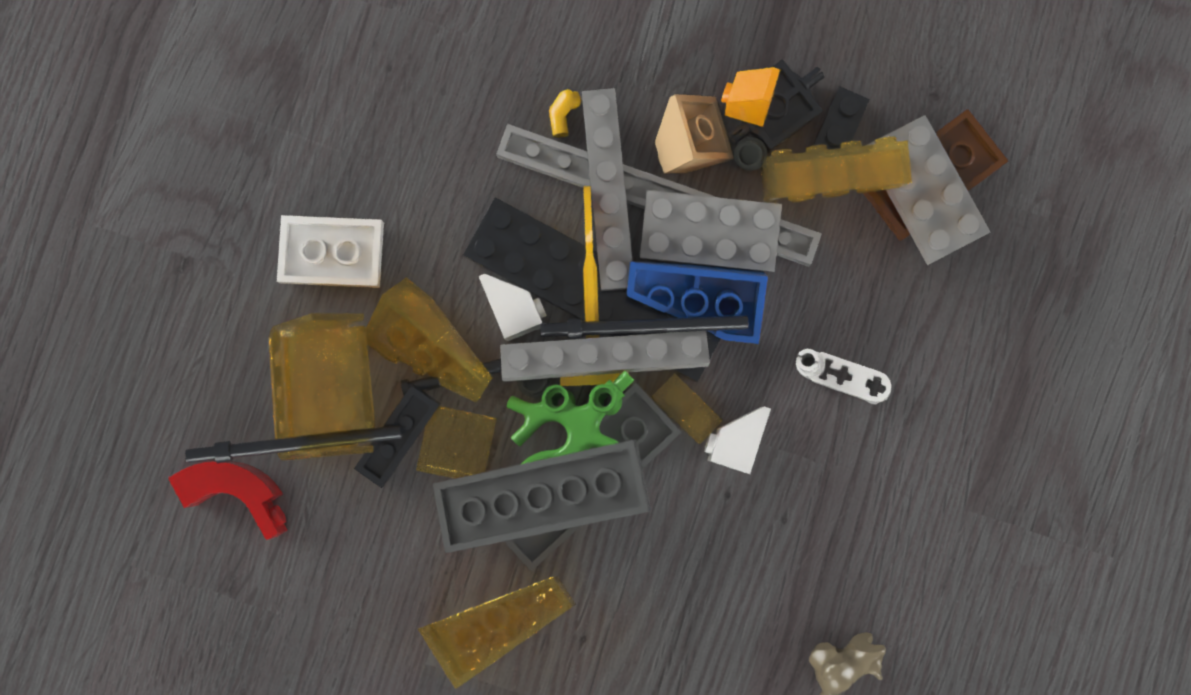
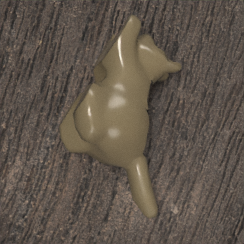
M867 632L853 636L843 649H838L828 642L817 644L810 654L809 662L815 670L816 680L822 689L819 695H838L848 690L852 684L866 674H872L877 679L882 680L881 668L886 647L884 645L871 644L873 636Z

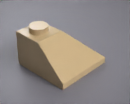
M674 94L669 98L655 140L658 159L664 174L687 173L734 159L716 97Z

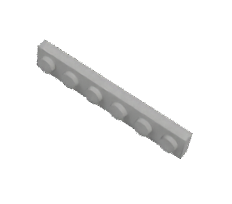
M615 88L582 91L601 292L623 290L628 287L632 252Z
M706 331L500 345L503 381L623 373L624 371L628 373L708 367L710 364Z

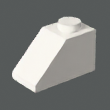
M487 274L479 276L504 339L507 342L541 328V318L547 315L539 298L533 300L529 291Z
M759 407L717 428L716 434L710 433L704 452L709 453L707 461L750 474L771 409Z

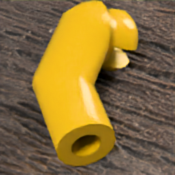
M570 89L561 91L549 108L554 138H562L569 135L566 116L571 109L575 110L581 104V96L576 91H571Z

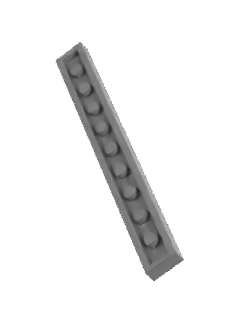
M507 124L496 153L497 158L582 188L584 186L591 187L587 151ZM623 164L626 202L633 206L645 209L647 190L716 197ZM781 219L776 256L809 267L812 264L822 233Z

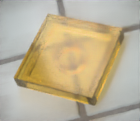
M440 406L425 427L416 471L454 479L486 472L497 418Z

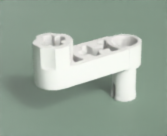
M804 349L798 353L799 356L796 359L797 370L802 376L811 379L814 383L860 398L870 404H878L887 400L890 396L891 382L887 375L882 372L824 352L819 353L812 349ZM807 357H812L815 359V364L807 367L803 365V361ZM826 360L833 362L830 365L832 370L841 371L842 367H847L848 374L853 376L852 380H845L843 385L837 384V377L828 373L827 380L820 379L825 371ZM874 380H880L881 387L886 389L883 394L878 392L877 397L871 396L870 389L866 387L868 382L873 384Z

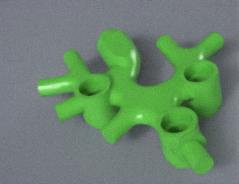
M624 371L613 382L609 379L605 384L597 385L590 393L589 402L582 406H576L573 393L561 385L547 387L543 392L542 401L539 403H530L511 396L507 402V408L525 417L524 424L511 436V439L519 447L546 422H558L567 430V439L562 447L555 450L538 452L528 457L521 464L618 443L617 440L602 434L599 430V425L605 415H614L620 410L622 398L625 396L623 391L634 379ZM611 396V403L608 406H604V400ZM564 397V403L558 406V400Z

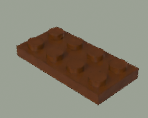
M968 109L936 132L938 139L968 191L1008 162V159ZM878 175L860 188L899 241L910 235Z

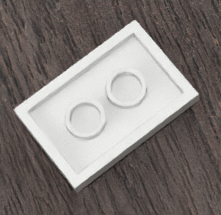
M281 215L277 282L280 284L380 288L384 222L376 219Z

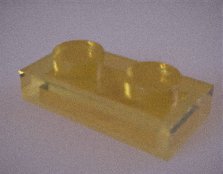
M675 373L651 397L699 445L723 421Z

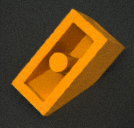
M771 67L737 72L734 82H727L721 102L726 103L725 116L763 127L780 69Z

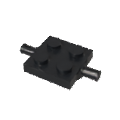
M783 59L772 66L780 69L763 127L741 120V124L727 133L729 139L733 138L731 142L737 144V142L751 133V135L760 139L766 145L767 152L769 153L818 117L823 110L813 98L810 88L825 78L823 72L819 73L821 69L815 67L801 78V76L792 72Z

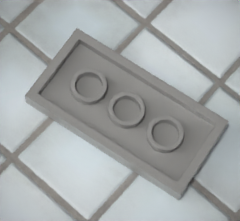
M926 115L869 143L863 148L927 265L990 233L987 224Z
M647 190L640 258L775 272L782 204Z

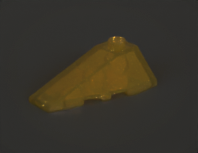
M407 277L382 294L361 339L386 360L395 364L401 361L413 367L414 373L420 376L426 373L439 379L441 386L477 402L493 378L435 301Z

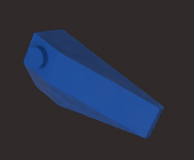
M630 261L627 296L677 318L748 315V329L714 330L708 332L727 341L759 344L768 276L764 271Z

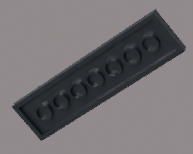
M495 197L463 256L574 317L582 318V321L585 322L583 267L586 258V246ZM593 250L597 267L599 321L677 318L628 297L627 289L601 292L597 252ZM706 331L710 359L721 338ZM657 333L608 334V335H610L611 337H615V336H629V335H643V334H657ZM706 367L673 370L698 382Z

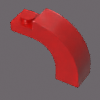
M216 461L204 462L189 466L168 477L184 508L197 506L219 493H226L244 502L265 540L275 538L288 531L284 524L287 522L284 512L278 505H274L272 502L283 495L282 491L267 474L251 465L236 461L216 463Z

